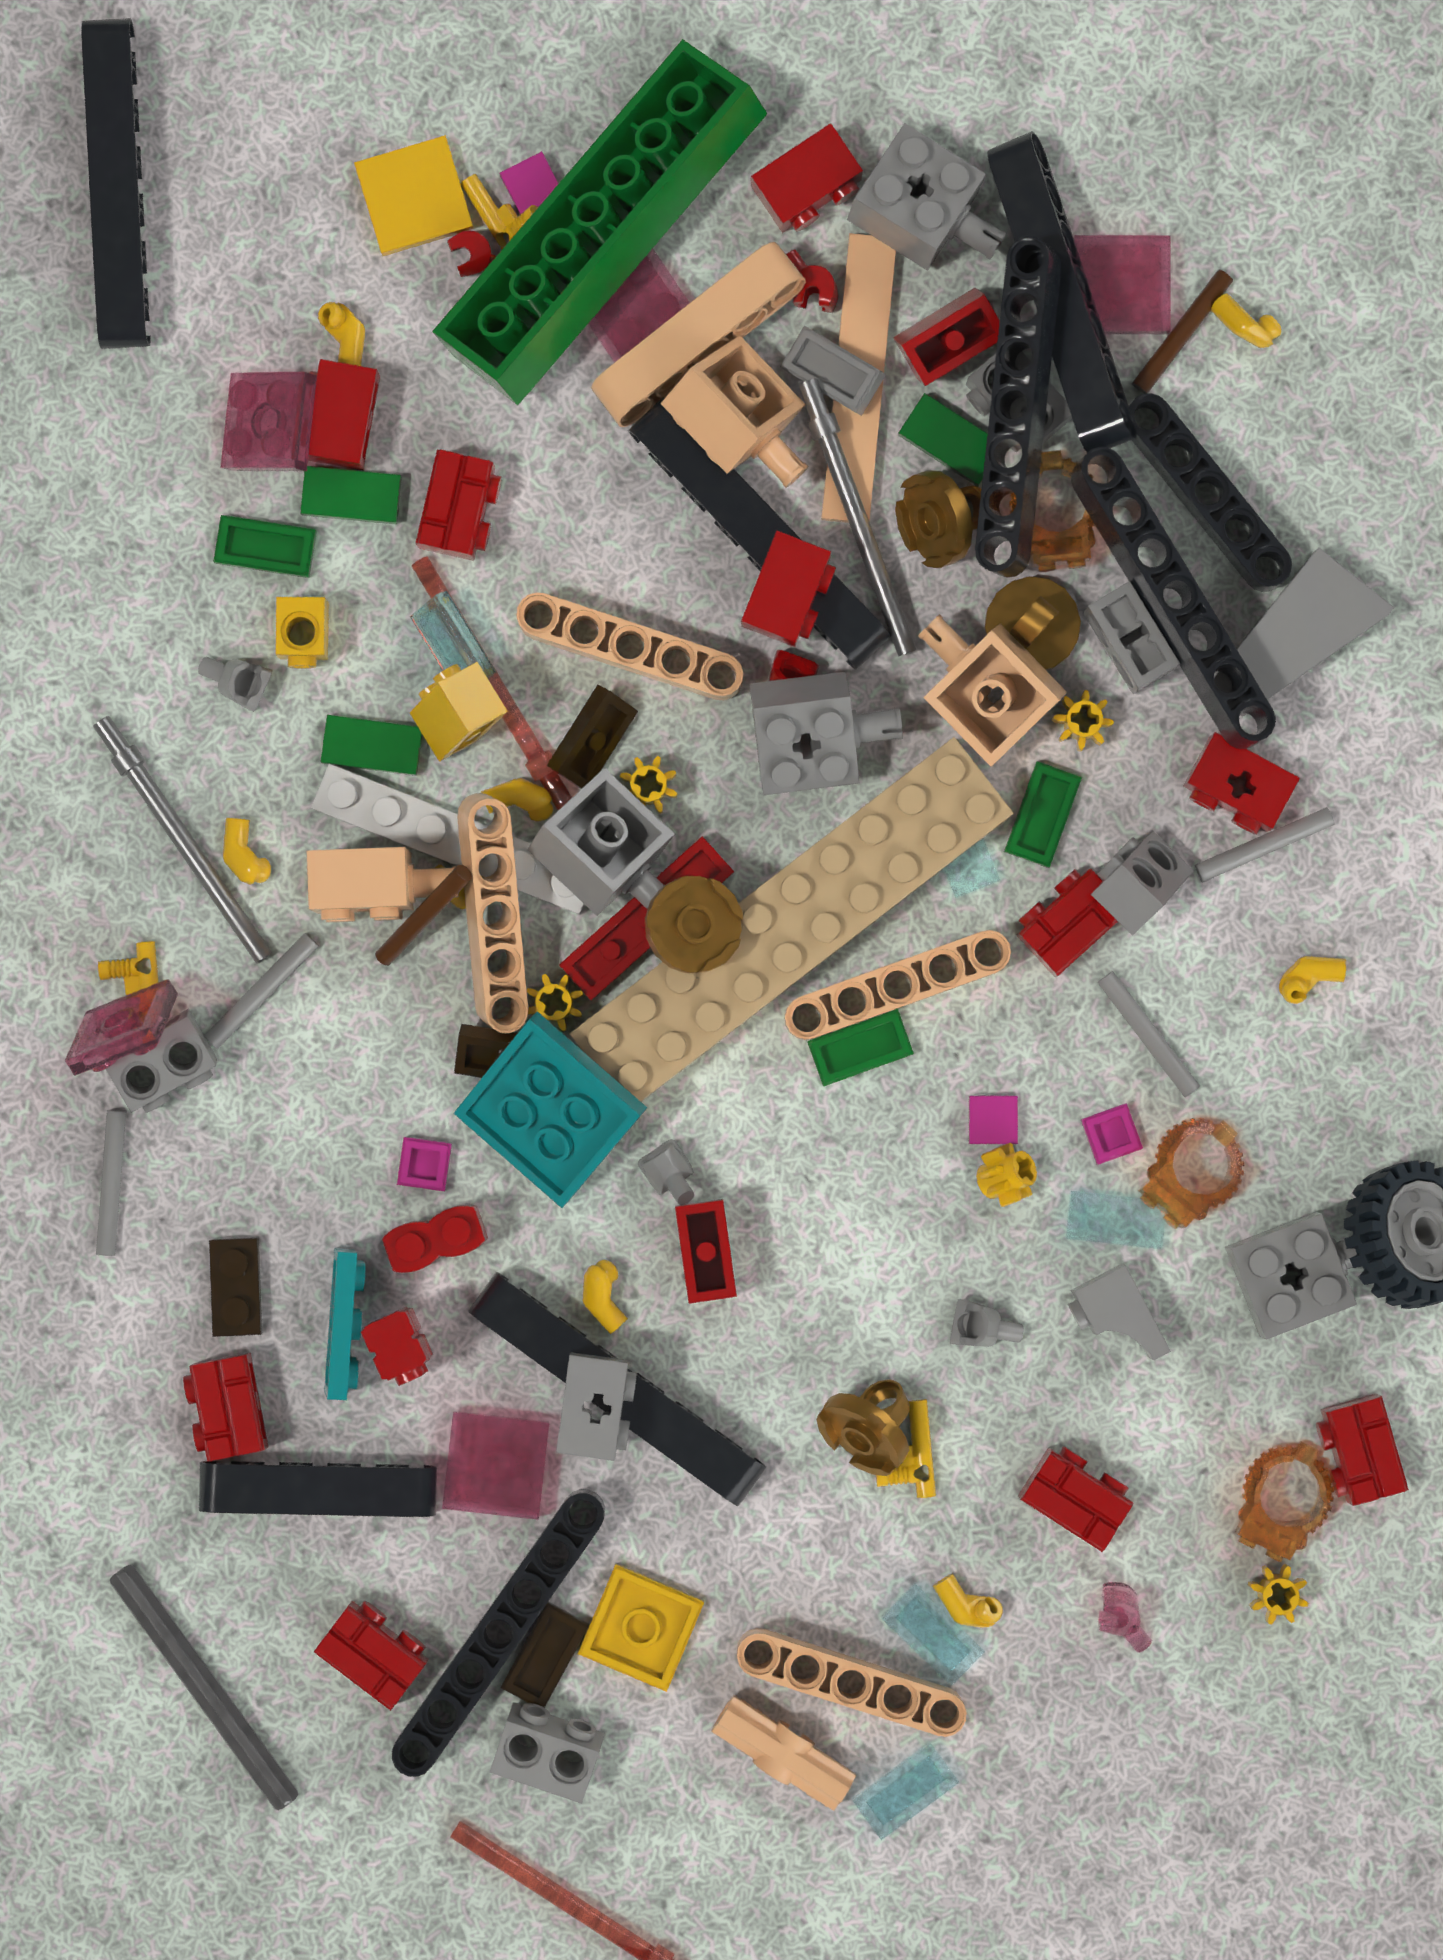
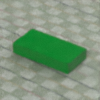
M924 393L898 432V436L978 487L983 480L987 433Z
M305 466L300 514L302 516L397 525L402 477L395 474Z
M221 515L213 562L220 565L309 578L317 531L315 529Z
M327 715L321 763L417 776L423 734L416 726Z
M1037 761L1004 853L1050 868L1082 777Z
M898 1009L807 1041L823 1087L914 1054Z

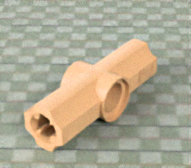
M733 1695L718 1716L711 1732L753 1758L752 1762L769 1776L785 1785L792 1783L808 1796L834 1811L848 1793L856 1773L814 1747L815 1743L806 1735L802 1734L800 1737L789 1730L790 1725L781 1720H778V1722L774 1721L742 1698L740 1699Z

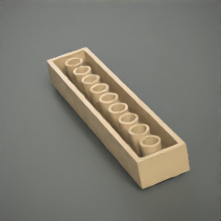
M953 737L740 901L739 905L743 913V921H741L742 931L739 938L741 941L739 948L726 963L708 972L687 974L669 968L661 962L569 1034L584 1053L642 1102L1004 823L1014 813L957 739Z

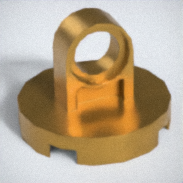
M927 470L914 474L904 480L900 487L906 488L904 498L896 502L895 512L898 530L907 549L910 552L918 550L926 559L922 564L932 568H942L963 559L971 546L973 530L978 527L982 489L976 486L959 488L952 478L941 471ZM965 497H967L973 505L974 512L972 518L971 511Z
M1029 576L1011 581L996 593L987 608L984 628L987 635L1001 623L1045 670H1050L1068 658L1079 639L1081 620L1076 602L1064 587L1050 579Z
M701 876L680 877L662 886L651 899L645 916L646 939L655 956L669 968L687 974L708 972L726 963L739 948L741 941L739 938L742 931L741 921H743L742 909L735 895L720 881Z
M894 1380L878 1381L870 1385L860 1397L844 1393L833 1395L827 1400L817 1416L818 1429L826 1443L834 1451L840 1444L847 1452L853 1455L849 1463L870 1474L890 1475L895 1468H898L903 1463L909 1452L907 1438L899 1426L907 1417L910 1411V1404L903 1388ZM885 1399H896V1401L887 1408L880 1409L876 1406L878 1403Z

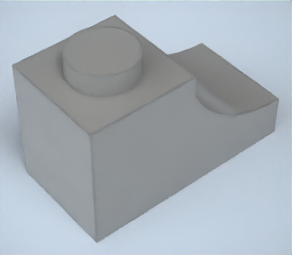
M1120 1264L1070 1290L1075 1301L1069 1303L1068 1306L1081 1330L1089 1326L1095 1335L1104 1331H1115L1128 1335L1144 1349L1152 1360H1156L1171 1352L1126 1265Z

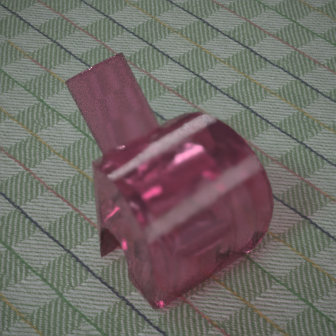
M1122 1582L1103 1584V1611H1099L1098 1630L1112 1635L1124 1636L1137 1653L1143 1652L1151 1645L1152 1640L1140 1626L1139 1602L1136 1592L1132 1587Z

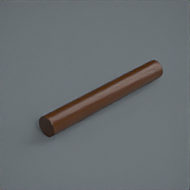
M1220 269L1216 271L1134 379L1132 385L1142 393H1149L1209 314L1213 303L1231 285L1233 279L1226 272Z
M457 865L376 951L375 956L381 964L389 966L472 879L471 871L464 865Z

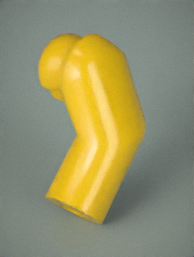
M226 818L223 860L225 864L244 883L251 885L254 882H266L271 874V865L268 859L258 858L248 847L250 820Z

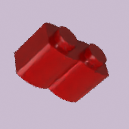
M460 1205L440 1212L430 1221H413L400 1225L388 1232L382 1238L392 1270L394 1272L407 1273L420 1270L432 1264L440 1256L454 1257L469 1253L480 1247L488 1239L478 1206Z

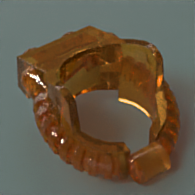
M1061 450L1042 452L1039 478L1042 477L1043 471L1061 469L1062 475L1071 478V473L1078 461L1075 463L1072 461V458H1063ZM1010 493V498H1012L1009 501V507L1012 509L1009 511L1010 514L1014 511L1017 504L1014 493ZM1085 508L1082 519L1071 528L1061 532L1048 531L1034 524L1030 556L1032 568L1038 567V572H1048L1056 570V565L1068 564L1069 569L1086 567V562H1089L1091 559L1090 548L1095 545L1096 538L1092 528L1093 526L1095 527V524Z
M1191 1118L1188 1122L1183 1120L1180 1125H1173L1172 1130L1168 1129L1166 1131L1167 1135L1162 1136L1160 1139L1162 1143L1161 1145L1158 1144V1153H1155L1157 1163H1153L1147 1168L1146 1175L1149 1180L1145 1181L1138 1192L1142 1194L1140 1200L1149 1208L1154 1210L1157 1207L1165 1214L1163 1220L1174 1229L1178 1227L1181 1229L1186 1228L1193 1219H1205L1209 1207L1215 1209L1218 1208V1204L1224 1205L1226 1199L1230 1200L1233 1197V1192L1236 1193L1238 1191V1184L1241 1185L1242 1183L1241 1175L1244 1176L1242 1166H1245V1162L1241 1158L1244 1156L1243 1152L1239 1151L1240 1145L1235 1142L1238 1132L1224 1120L1219 1124H1214L1212 1120L1204 1121V1118H1199V1120ZM1191 1134L1212 1135L1225 1146L1224 1151L1228 1165L1226 1176L1219 1187L1207 1194L1192 1193L1183 1188L1177 1180L1173 1169L1174 1153L1180 1143Z
M1302 1441L1296 1447H1292L1289 1444L1286 1447L1278 1445L1276 1449H1273V1447L1269 1448L1267 1453L1262 1452L1260 1454L1261 1457L1259 1459L1255 1458L1253 1461L1254 1465L1249 1466V1473L1245 1474L1244 1477L1246 1483H1243L1242 1489L1245 1490V1493H1242V1498L1246 1502L1238 1512L1240 1521L1235 1530V1533L1240 1535L1238 1541L1253 1549L1256 1544L1266 1548L1265 1555L1278 1562H1282L1283 1558L1291 1560L1296 1550H1302L1307 1546L1308 1533L1312 1532L1313 1534L1318 1526L1321 1527L1323 1525L1322 1521L1324 1519L1327 1520L1329 1516L1327 1513L1332 1510L1331 1502H1334V1496H1332L1334 1486H1331L1332 1478L1328 1475L1330 1473L1328 1468L1324 1467L1325 1463L1317 1459L1319 1450ZM1294 1459L1309 1466L1317 1483V1497L1313 1507L1299 1520L1281 1521L1273 1519L1261 1506L1260 1497L1269 1469L1283 1462H1293Z

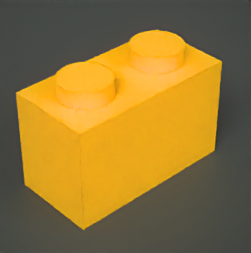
M478 662L462 670L458 664H454L437 674L433 678L435 683L429 685L418 694L422 700L410 712V715L439 762L478 741L508 712Z

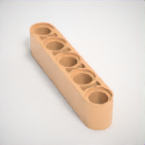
M776 242L762 246L602 372L591 386L592 391L619 427H627L635 423L662 397L666 398L691 367L737 336L745 337L793 299L806 283L805 278Z
M536 592L529 594L521 600L517 607L516 616L518 624L523 633L533 640L715 700L724 701L731 699L738 694L742 687V666L730 654L545 593ZM544 605L552 611V620L545 628L535 629L526 623V614L533 606ZM589 620L595 623L598 627V635L595 640L587 644L576 642L571 637V631L577 622ZM635 635L643 641L644 650L637 658L625 659L617 652V644L624 636ZM680 650L686 653L690 659V665L687 670L680 674L667 672L662 665V661L668 652ZM718 665H726L734 671L736 680L729 688L717 689L708 681L710 670Z
M475 793L462 801L458 808L457 816L462 865L466 866L472 873V879L464 886L475 1008L480 1019L491 1028L500 1033H512L524 1025L528 1016V1001L511 816L504 803L487 794ZM490 805L494 812L493 821L487 828L477 829L474 823L477 810L483 806ZM488 854H496L498 859L496 871L491 876L481 877L479 873L481 859ZM500 902L503 908L500 919L494 924H485L483 919L485 908L490 903ZM505 950L507 961L504 967L499 971L490 972L487 966L490 955L494 951ZM509 997L511 1001L509 1013L504 1018L493 1019L492 1007L494 1003L500 998Z
M992 930L981 931L803 995L793 1000L787 1007L784 1017L785 1026L790 1034L798 1039H814L997 973L1007 965L1011 955L1010 944L1006 937L999 932ZM988 939L998 944L1001 956L996 965L988 967L977 961L974 951L979 941ZM946 956L953 961L956 972L951 981L941 983L932 978L929 972V965L934 957ZM891 972L903 973L910 981V991L903 999L891 998L884 990V979ZM854 988L862 992L865 997V1007L861 1013L851 1016L841 1011L838 1006V997L843 990ZM800 1005H812L818 1010L820 1022L815 1030L803 1032L795 1027L792 1015L793 1011Z
M755 1628L748 1630L741 1636L738 1642L737 1659L739 1666L752 1677L937 1736L948 1737L955 1735L966 1722L967 1712L963 1700L956 1691L949 1687L767 1629ZM756 1640L764 1641L772 1648L770 1659L762 1664H754L745 1656L747 1645ZM809 1655L815 1658L819 1664L816 1674L807 1679L795 1676L791 1671V1665L797 1657ZM848 1670L860 1672L865 1678L862 1689L852 1694L841 1691L837 1686V1681L843 1672ZM894 1685L907 1687L911 1692L909 1702L901 1708L888 1706L884 1702V1694L888 1688ZM943 1699L952 1701L957 1706L956 1714L952 1720L946 1723H939L931 1718L930 1711L933 1704Z

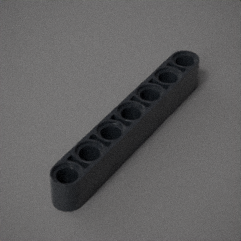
M131 18L82 21L81 26L96 323L101 349L150 346L151 336H146L145 321H150L148 288H144L143 274H147L146 242L141 241L140 227L145 226L143 193L139 194L138 179H142L141 148L136 146L135 132H140L138 99H134L133 85H137L136 54L131 51L130 38L135 37Z
M1031 131L989 149L987 152L989 165L1014 241L1026 236L1039 238L1055 250L1061 259L1062 269L1052 358L1084 450L1088 453L1091 449L1097 447H1108L1111 449L1136 439L1135 424L1046 153L1037 135ZM1036 252L1027 259L1025 265L1027 273L1035 272L1042 265V252ZM1034 300L1036 309H1038L1037 301Z
M1033 236L1021 237L1016 240L1009 248L1006 258L975 545L976 558L979 564L986 570L1006 578L1021 574L1028 566L1031 556L1062 269L1058 253L1042 240ZM1036 252H1042V265L1035 272L1027 273L1025 267L1027 259ZM1036 300L1038 304L1036 315L1029 321L1022 322L1020 318L1022 307L1027 302ZM1031 348L1033 355L1031 363L1025 369L1017 371L1015 368L1017 355L1022 350ZM1025 396L1027 399L1025 413L1017 419H1012L1010 416L1011 404L1019 397ZM1014 445H1020L1022 448L1020 461L1015 466L1007 468L1005 465L1006 452ZM1009 493H1014L1017 499L1014 511L1007 516H1002L999 508L1001 500ZM1009 541L1012 550L1010 558L1005 563L997 565L994 558L995 550L999 544Z
M662 397L628 432L637 443L641 441L650 451L648 455L670 478L674 476L683 485L681 489L703 512L707 510L716 520L714 524L736 547L740 545L748 553L749 556L747 558L761 572L776 531L800 540L801 538L735 469L727 474L708 457L706 451L685 429L675 422L673 416L661 405V402L665 399ZM835 574L826 594L817 591L811 606L812 610L819 612L814 625L815 630L835 650L839 649L848 658L846 662L852 668L857 669L891 635Z
M1108 447L1091 449L1074 466L1071 473V484L1075 493L1175 654L1180 667L1223 738L1229 745L1237 749H1247L1255 746L1273 732L1276 723L1273 708L1122 458L1116 451ZM1096 464L1102 467L1107 475V483L1093 481L1088 473V465ZM1113 506L1126 508L1131 514L1132 524L1123 525L1119 523L1113 515ZM1139 547H1147L1155 553L1157 558L1156 567H1149L1141 562L1138 556ZM1165 588L1173 589L1180 595L1182 599L1181 609H1174L1165 602L1163 597ZM1190 630H1197L1205 636L1207 641L1206 651H1200L1190 644ZM1215 671L1223 672L1230 678L1232 682L1230 693L1219 690L1215 685ZM1241 713H1247L1255 719L1257 724L1255 735L1248 734L1241 728L1239 723Z
M498 1272L493 1275L468 1310L477 1320L564 1383H566L571 1352L618 1359L599 1344L597 1346L586 1338L587 1335L562 1317H556L547 1310L548 1307L522 1288L518 1289L508 1282V1278ZM637 1373L633 1402L623 1401L621 1420L630 1421L629 1430L726 1500L739 1506L766 1469V1465L756 1457L753 1459L747 1455L738 1444L717 1429L715 1431L703 1423L704 1420L678 1401L674 1402L664 1394L663 1390ZM595 1394L592 1403L604 1412H611V1406L603 1402L604 1395Z
M579 1489L572 1492L564 1500L400 1733L392 1749V1761L400 1773L408 1777H418L425 1774L434 1765L598 1532L605 1517V1505L602 1498L596 1492L589 1489ZM579 1500L591 1502L597 1511L596 1519L588 1525L575 1523L570 1516V1506L574 1502ZM550 1540H559L567 1546L569 1557L564 1563L559 1565L548 1563L542 1555V1546ZM531 1580L539 1586L541 1597L535 1603L524 1604L515 1597L514 1586L519 1581ZM503 1620L511 1626L513 1631L512 1638L503 1644L492 1642L487 1636L486 1626L491 1621ZM466 1660H475L482 1665L484 1678L477 1683H467L460 1677L458 1665ZM437 1700L449 1701L455 1707L456 1718L448 1723H440L432 1717L430 1705ZM409 1740H418L426 1746L428 1758L420 1763H413L404 1756L402 1745Z

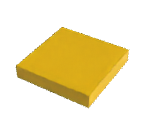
M446 135L354 162L382 257L447 238L462 231L474 229Z
M615 1564L578 1654L667 1692L704 1605V1600L624 1566Z

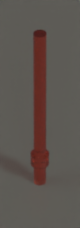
M428 556L419 559L412 564L413 570L470 665L478 662L508 712L502 718L527 758L528 762L525 766L535 782L540 780L543 787L549 792L557 810L561 809L572 796L559 774L547 766L553 756L550 750L544 751Z
M459 1821L452 1832L451 1839L636 1959L674 1960V1953L659 1943L654 1947L462 1821Z

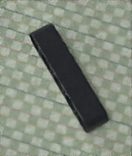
M1152 393L1136 397L1129 405L1137 434L1136 439L1132 440L1133 443L1247 584L1254 590L1269 592L1278 588L1291 573L1292 560L1288 551L1169 404L1159 395ZM1140 408L1152 409L1158 416V427L1151 430L1141 428L1135 421V411ZM1170 445L1183 447L1189 456L1188 464L1184 467H1175L1169 464L1165 458V448ZM1201 482H1208L1214 485L1219 493L1218 502L1211 505L1200 502L1195 495L1196 485ZM1233 519L1244 522L1249 529L1248 540L1244 542L1232 541L1226 534V522ZM1267 556L1276 561L1279 566V574L1276 579L1267 580L1256 571V561L1258 558Z
M216 1461L200 1462L199 1511L240 1514L430 1517L436 1515L437 1467L424 1465V1468H409V1465L376 1464V1467H361V1464L327 1463V1466H313V1463L279 1462V1465H265V1462L231 1461V1464H216Z

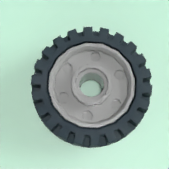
M1419 1160L1408 1161L1386 1167L1368 1175L1362 1180V1184L1356 1186L1352 1192L1356 1198L1349 1200L1346 1210L1353 1215L1344 1219V1229L1353 1231V1235L1344 1238L1346 1249L1355 1248L1357 1255L1349 1258L1353 1268L1363 1267L1364 1269L1358 1276L1364 1285L1374 1283L1371 1293L1377 1298L1386 1297L1385 1303L1391 1306L1401 1305L1403 1309L1421 1308L1443 1302V1167L1434 1169L1435 1163L1428 1161L1420 1163Z

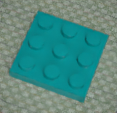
M536 1012L453 1114L558 1206L563 1208L646 1111L647 1107L539 1012Z

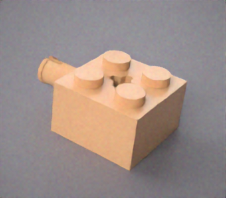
M740 335L691 367L661 402V405L673 416L675 422L685 429L706 451L708 457L727 474L750 457L753 459L759 457L779 478L783 486L787 488L809 467L779 438L781 432L806 404Z
M940 614L918 635L948 665L946 670L949 672L923 698L991 767L1067 693L1001 623L992 629L977 645L972 643L969 646L943 620ZM999 686L1004 691L1001 697L1002 700L999 699L992 703L987 697L991 693L990 688L994 689Z
M405 847L307 851L309 910L321 914V920H326V922L355 921L354 912H370V918H374L375 921L402 920L403 911L414 910L413 903L416 902V898H427L455 867L415 869L414 864H412V853Z

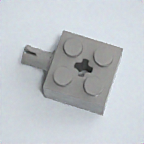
M906 123L903 124L854 198L847 218L852 224L927 271L948 239L952 240L956 237L991 260L995 250L999 248L1007 234L970 212L972 208L970 205L976 198L986 174ZM913 195H917V196H919V198L916 199V198H913L912 196H913Z
M846 672L749 684L763 796L858 784L860 782L856 749L860 748V743L903 739L899 708L864 714H856V710H852Z
M604 768L542 825L527 850L598 916L622 892L624 894L630 892L648 909L651 899L664 886L649 870L675 834Z
M1311 1213L1225 1246L1255 1327L1261 1338L1270 1339L1357 1305L1346 1277L1348 1269L1353 1268L1349 1258L1357 1255L1355 1248L1346 1249L1345 1240L1336 1242L1334 1238H1331L1322 1213ZM1286 1264L1301 1270V1275L1295 1278L1297 1284L1295 1287L1280 1281V1277L1286 1274Z

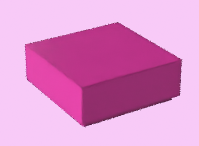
M542 151L499 173L520 215L531 205L539 207L558 185Z
M969 1096V1144H1018V1096Z
M1127 1103L1081 1119L1097 1165L1143 1149Z
M404 1137L397 1185L445 1192L452 1144Z

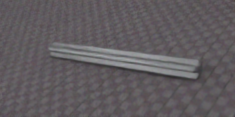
M131 1564L115 1573L110 1578V1584L267 1800L276 1810L288 1806L298 1796V1790L142 1576Z

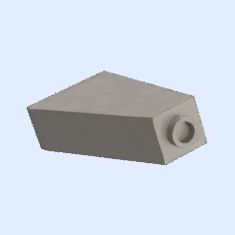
M1318 548L1312 553L1236 649L1268 700L1379 623L1391 613L1394 607L1321 548ZM1218 671L1214 675L1215 685L1219 690L1230 693L1232 690L1230 678L1227 674ZM1241 713L1240 715L1243 717L1247 713Z

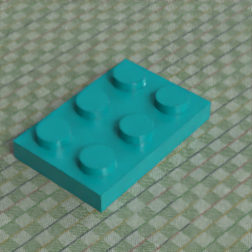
M334 1248L324 1393L329 1400L347 1401L348 1389H357L359 1360H357V1357H350L351 1340L360 1341L362 1311L359 1308H354L355 1291L364 1292L366 1263L363 1260H357V1252L354 1249Z

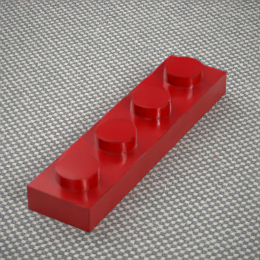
M702 836L656 878L663 885L684 876L711 878L723 884L734 874V870ZM635 897L559 964L591 1001L651 948L646 939L645 916L648 909Z

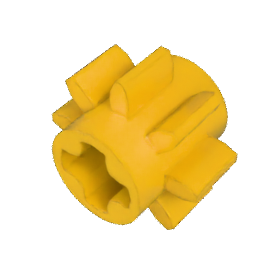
M1088 690L1083 691L1080 701L1074 703L1071 698L1065 696L1062 699V703L1068 711L1065 715L1057 714L1052 717L1053 722L1063 724L1065 729L1058 739L1059 742L1071 737L1077 740L1076 748L1079 752L1084 749L1087 739L1091 738L1099 746L1103 744L1104 739L1098 732L1101 727H1111L1114 724L1113 720L1103 718L1101 711L1108 701L1105 699L1096 705L1089 701L1090 695ZM1082 708L1087 710L1088 718L1095 719V724L1090 725L1085 733L1079 732V724L1071 722V717H1075Z
M659 756L653 760L652 766H643L642 761L638 757L634 758L637 770L633 775L621 773L620 778L630 783L631 789L629 791L645 806L654 804L656 811L660 814L663 813V805L660 801L664 796L677 798L678 795L673 789L667 788V781L672 780L677 775L676 771L671 770L663 773L659 769L661 765V758ZM649 773L656 774V782L659 786H662L660 793L652 791L649 798L642 797L641 787L635 784L638 778L646 779Z
M543 974L542 981L544 987L540 991L527 988V993L536 998V1006L528 1008V1015L539 1012L549 1022L550 1020L557 1021L559 1028L563 1032L567 1031L564 1018L569 1014L575 1017H582V1013L578 1009L573 1008V1000L580 998L583 995V991L570 993L566 989L569 982V976L567 975L561 978L558 985L552 984L547 974ZM556 989L562 990V1000L568 1004L567 1009L564 1012L556 1010L553 1016H548L545 1013L547 1005L541 1002L545 993L553 995Z
M1008 1143L981 1155L984 1164L979 1166L976 1177L981 1192L987 1198L995 1199L999 1197L1001 1207H1005L1033 1194L1029 1186L1035 1183L1037 1170L1033 1159L1025 1151L1014 1152L1013 1144Z
M1287 1564L1281 1567L1279 1574H1273L1268 1567L1262 1566V1573L1265 1577L1260 1583L1248 1582V1586L1257 1591L1258 1598L1249 1604L1252 1610H1260L1266 1607L1265 1621L1271 1625L1274 1623L1277 1615H1284L1291 1623L1295 1622L1292 1611L1295 1610L1297 1605L1308 1607L1309 1604L1300 1597L1298 1591L1305 1587L1307 1584L1306 1580L1297 1578L1290 1581L1291 1567ZM1275 1583H1278L1284 1589L1289 1588V1591L1283 1594L1286 1602L1282 1605H1278L1273 1600L1267 1601V1598L1273 1595L1271 1586Z

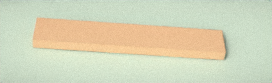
M849 233L838 346L884 373L896 250L872 235ZM883 381L862 416L834 399L832 413L835 414L841 430L837 433L869 521ZM827 464L821 520L849 523Z

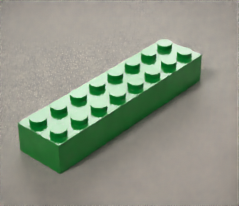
M682 39L432 331L434 335L457 360L518 406L766 117L768 113L750 85Z

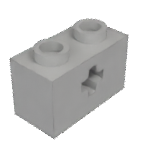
M571 1352L569 1355L556 1453L615 1461L617 1449L626 1450L630 1421L621 1420L623 1401L633 1402L637 1376L635 1372H628L629 1360ZM595 1394L604 1395V1404L611 1406V1412H603L600 1420L592 1419V1411L584 1408V1402H592Z

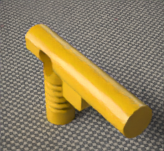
M476 174L467 177L461 182L462 188L501 249L507 244L503 234L507 233L510 241L538 208L535 205H531L520 216H517L510 204H504L499 209L497 208Z
M155 941L136 943L137 958H131L130 960L128 958L126 960L121 959V961L117 959L111 962L109 960L98 961L100 980L123 977L125 994L127 996L141 995L144 1033L162 1023ZM146 958L150 959L151 972L149 974H145L137 969L138 963Z
M927 1399L908 1401L910 1404L909 1420L912 1445H908L909 1452L906 1459L890 1475H876L877 1487L888 1486V1484L891 1486L893 1484L898 1485V1483L902 1485L903 1482L904 1484L908 1482L910 1484L916 1483L917 1498L935 1497L936 1489ZM926 1465L928 1467V1479L923 1481L913 1475L915 1470Z

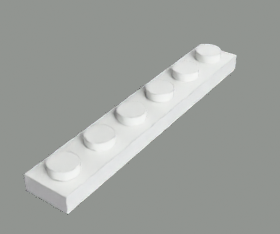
M328 764L312 804V809L452 865H462L458 814ZM474 821L477 829H484L488 827L486 825ZM513 836L517 890L580 915L584 903L527 850L531 843ZM491 853L481 859L479 863V873L481 876L488 877L496 871L498 867L496 854Z

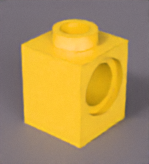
M276 597V656L279 659H288L289 668L301 669L316 668L317 660H328L329 602L326 598ZM302 621L312 623L315 627V635L312 641L302 646L293 644L290 639V632L293 626Z

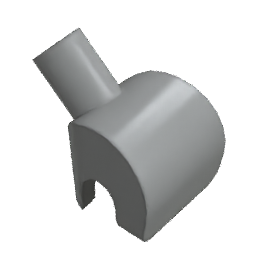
M204 657L199 664L198 673L217 681L218 690L223 696L254 712L264 693L272 670L237 659L229 660L226 664H223L209 657Z
M670 1139L638 1161V1167L659 1195L669 1190L679 1205L687 1204L694 1198V1192L685 1180L694 1171L675 1140Z
M958 1299L950 1344L990 1347L996 1343L997 1339L1019 1343L1022 1340L1024 1328L1020 1323L1001 1320L1000 1313L994 1308Z

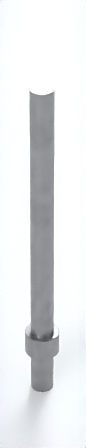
M816 378L800 383L798 386L811 421L807 422L813 440H819L898 657L915 651L913 639L838 439L837 433L841 430L834 413L829 414Z
M106 716L94 724V729L114 756L111 762L122 777L127 775L255 963L257 964L271 955L272 952L143 766L146 760L135 745L130 746L110 716Z

